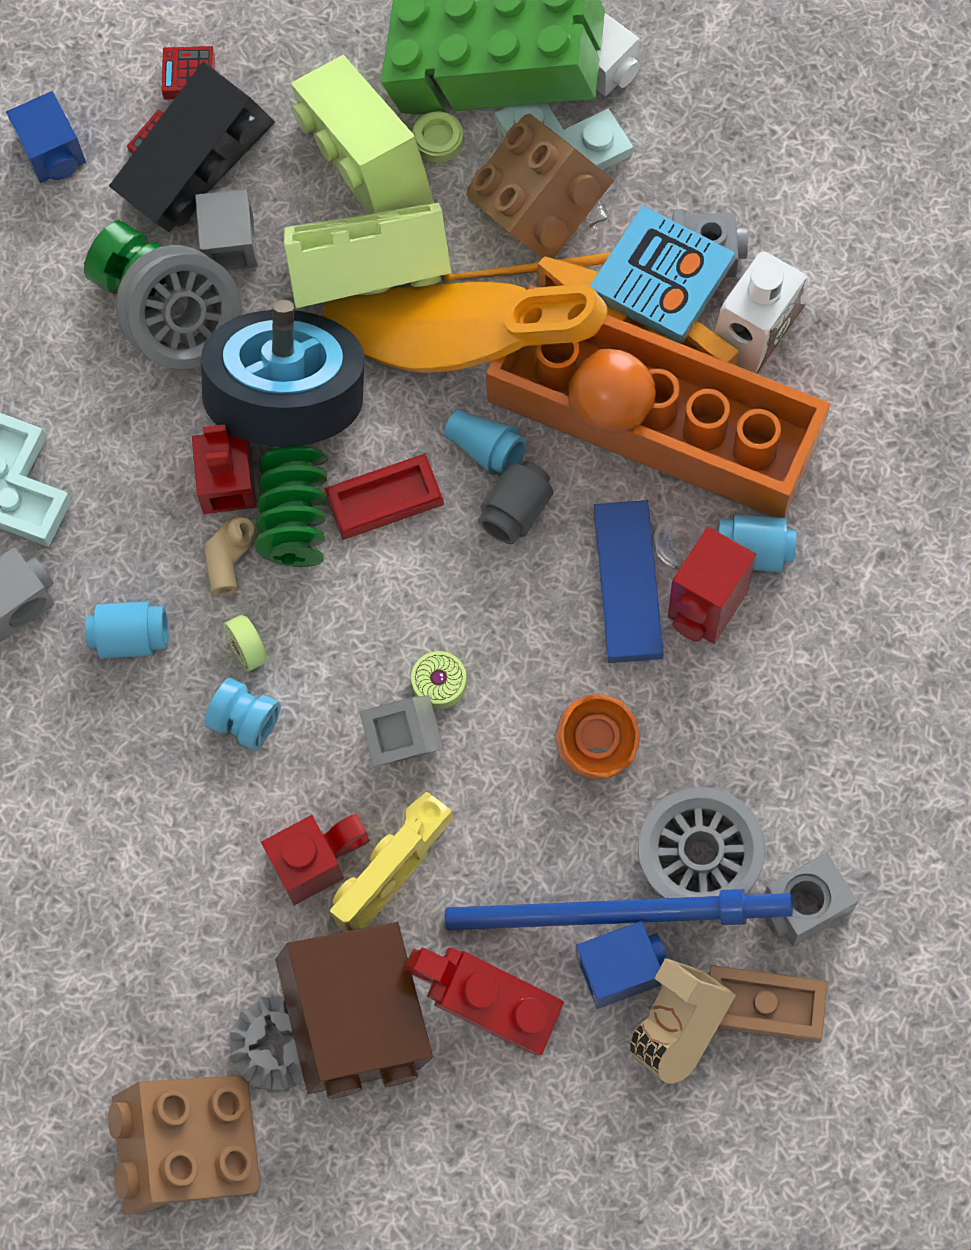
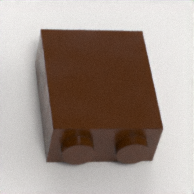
M399 922L288 942L275 958L307 1095L326 1091L328 1099L342 1098L360 1092L362 1090L361 1083L378 1079L383 1080L384 1087L405 1084L417 1079V1070H420L433 1058L413 976L403 971L408 957Z

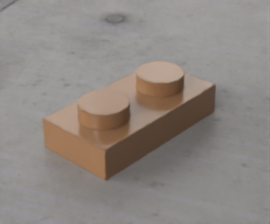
M711 965L709 975L736 994L717 1029L815 1043L821 1042L828 981Z

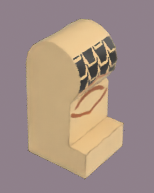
M665 958L654 978L663 987L649 1011V1017L639 1024L634 1031L630 1041V1052L633 1058L662 1081L668 1084H675L689 1076L697 1066L736 994L703 970Z

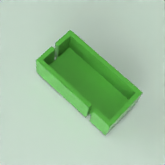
M393 0L381 83L400 113L426 114L435 111L445 112L446 102L429 75H434V79L454 111L595 99L600 61L596 51L601 50L605 9L600 0Z

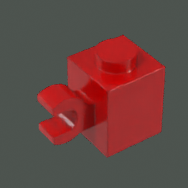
M225 424L203 427V435L191 436L196 493L203 514L257 508L250 443L229 434Z
M355 813L336 823L325 834H322L313 815H310L261 841V844L295 906L343 880L344 877L336 859L359 849L370 842L362 821L358 814Z

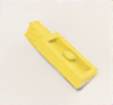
M425 792L405 809L406 820L402 828L395 836L392 834L385 836L374 848L370 856L371 863L357 879L351 877L345 881L336 892L332 902L334 906L329 911L337 927L342 931L366 928L426 858L429 847L454 820L452 811L430 793Z

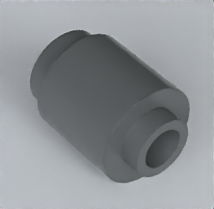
M524 461L522 464L509 463L480 506L482 514L478 518L479 525L492 537L506 544H514L518 537H525L554 494L552 487L548 483L550 481L549 475L542 468L529 461Z

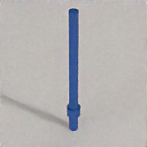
M744 889L720 890L719 896L447 907L445 909V926L447 930L621 924L637 923L639 921L647 923L721 920L722 925H745L747 918L793 917L792 893L746 895Z

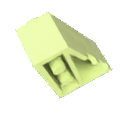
M344 55L291 82L297 104L292 106V112L298 125L305 134L310 132L314 134L321 153L328 162H333L367 214L434 203L414 134Z
M439 203L284 227V246L295 308L329 302L358 294H379L388 291L390 287L410 283V286L413 287L433 285L441 282V275L452 273L443 213Z

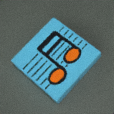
M642 205L590 286L607 306L682 344L734 263L735 252Z

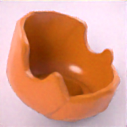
M603 350L585 359L570 379L568 403L570 409L576 411L590 429L621 434L639 426L654 406L656 395L654 389L655 382L645 365L632 354L621 350Z
M602 694L587 695L572 702L560 715L554 734L558 756L571 772L586 779L598 780L609 779L628 768L636 757L641 737L637 719L633 712L620 699ZM610 746L601 753H594L588 750Z

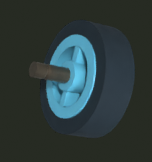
M278 300L272 304V310L252 312L234 318L218 327L204 343L201 353L202 402L204 409L216 425L225 424L227 432L239 439L260 445L278 447L308 445L326 440L342 432L354 422L361 411L364 386V352L359 341L348 329L331 319L314 313L294 310V304L291 301Z

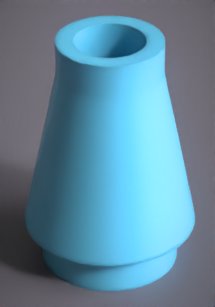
M461 409L456 410L450 416L444 430V436L447 439L456 443L491 475H495L498 472L502 474L509 463L520 464L527 447L526 438L519 435V430L516 426L471 415Z

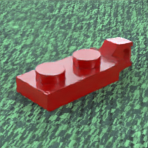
M451 947L447 948L444 957L425 948L420 950L413 948L403 971L431 984L427 997L435 1001L434 1006L534 1055L543 1054L565 1002L466 951H458Z

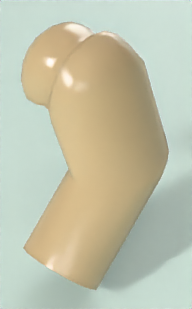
M238 516L228 520L205 545L204 554L210 590L214 596L234 593L238 590L234 565L250 548L256 536L255 525L247 517Z

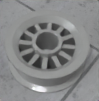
M182 245L159 247L138 258L124 275L118 289L116 301L120 327L132 345L155 363L177 370L201 367V353L208 337L224 323L241 316L242 312L240 293L230 273L204 253ZM162 278H165L166 284L164 285L159 283ZM152 288L156 290L154 296L149 295ZM181 297H187L188 304L184 313L176 318H171L170 312L174 302ZM213 304L212 309L206 308V306ZM145 306L153 307L152 309L145 311ZM209 319L207 324L204 326L202 324L204 320ZM197 330L199 333L193 336V331Z
M690 787L671 793L651 809L640 830L638 856L647 881L660 898L719 896L720 890L744 889L745 894H747L755 885L762 871L765 859V841L762 829L755 815L738 798L715 788ZM693 816L694 827L690 828L684 818ZM702 816L713 818L709 827L703 826ZM722 822L728 829L719 834L717 830ZM673 824L680 835L668 830V828ZM736 838L738 839L739 844H740V845H726V844H728L729 842L733 841V840L736 839ZM659 842H662L672 848H658ZM693 842H705L714 849L716 858L709 864L698 865L687 858L684 849ZM728 859H742V866ZM660 862H674L665 869L660 864ZM721 872L734 879L728 883ZM683 873L684 876L678 886L671 879ZM708 878H710L717 890L708 892ZM692 879L697 880L698 892L687 890Z

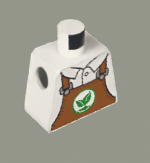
M764 251L758 253L723 303L714 332L739 350L737 366L758 374L807 303L808 277L801 271ZM746 327L750 331L752 339H743L736 333L745 331Z

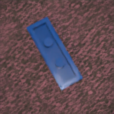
M648 500L594 504L608 663L663 659L664 652Z

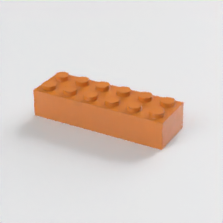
M530 285L528 289H533V288H538V287H535V286H533V285ZM606 315L600 330L591 338L573 343L524 346L511 354L493 360L486 372L487 401L769 516L785 518L822 436L831 405L827 401L609 315ZM603 350H621L632 354L645 365L655 382L654 389L656 395L654 406L639 426L621 434L590 429L579 414L570 409L568 403L570 379L585 359Z

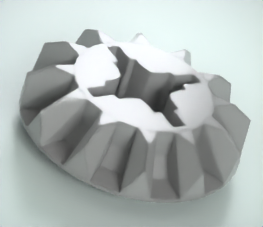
M284 996L273 998L261 997L258 1002L249 1008L241 1010L234 1028L230 1031V1057L241 1076L252 1085L265 1090H285L304 1081L294 1037L291 1038L292 1041L283 1045L284 1055H282L284 1065L281 1066L270 1050L260 1051V1049L251 1051V1049L259 1047V1043L268 1039L267 1029L269 1027L267 1020L271 1019L274 1027H277L281 1034L291 1033L293 1035Z

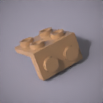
M526 114L508 130L499 148L489 161L475 173L472 183L467 189V197L509 234L541 258L546 256L554 259L614 180L532 114Z
M222 1076L140 1081L112 1096V1104L108 1112V1127L111 1136L117 1142L119 1163L115 1168L114 1185L117 1196L123 1200L124 1215L150 1212L173 1202L248 1196L259 1189L260 1175L249 1086L243 1077Z

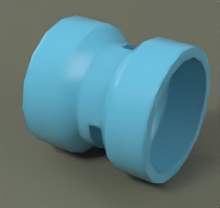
M228 678L221 684L213 696L205 715L204 725L218 734L231 732L232 735L237 737L239 745L256 752L263 746L277 722L281 704L267 695L259 697L250 695L245 684L234 678Z

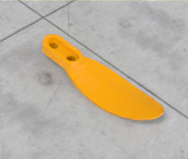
M463 282L421 287H394L379 294L353 295L326 302L322 313L324 317L339 323L357 338L365 357L396 369L419 373H434L478 366L511 354L524 346L573 343L591 338L600 330L607 315V306L597 292L587 284L539 287L527 290L509 283Z

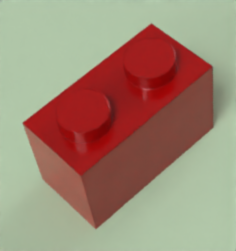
M707 526L672 579L667 617L674 620L672 625L675 630L692 641L699 642L704 638L715 644L749 591L756 553Z

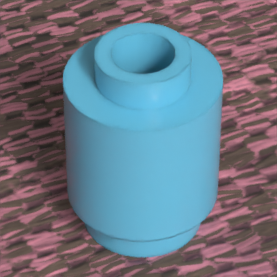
M733 514V519H719V533L756 553L754 571L782 573L784 562H794L796 530L786 529V518Z
M151 601L97 604L95 614L86 616L85 620L87 646L89 649L96 648L100 659L153 656L155 650H165L168 648L169 634L166 608L164 605L152 606Z

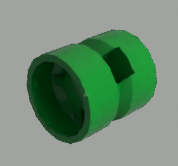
M120 220L111 222L102 229L88 250L84 262L85 277L109 293L116 294L124 275L131 265L147 252L163 246L156 242L149 243L147 236ZM165 278L159 281L161 285L166 284ZM152 288L149 295L154 296L156 290ZM145 306V311L152 309L153 307Z

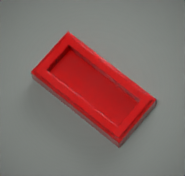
M426 453L324 488L342 540L444 505V499Z

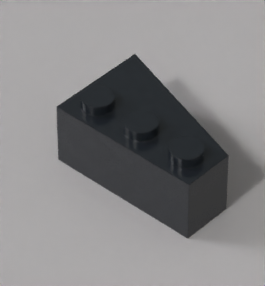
M203 61L110 183L109 187L154 223L170 232L175 226L180 227L191 218L196 209L195 195L208 193L266 133L275 121L251 97Z

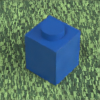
M53 91L6 111L16 138L40 183L48 179H64L73 174L77 166L86 163L78 138Z
M642 921L576 945V958L596 1009L661 986V983L654 978L667 955L658 934L655 933L648 936Z

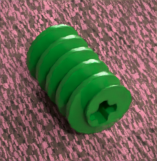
M303 445L277 447L267 451L260 458L259 467L263 474L258 480V487L262 494L257 500V508L260 515L256 520L257 532L260 535L255 540V549L262 558L273 563L292 567H312L324 562L322 552L309 548L320 545L325 541L322 531L310 528L321 525L326 519L323 511L313 508L326 502L327 497L323 490L315 488L327 482V473L320 468L314 467L328 461L327 455L322 451Z

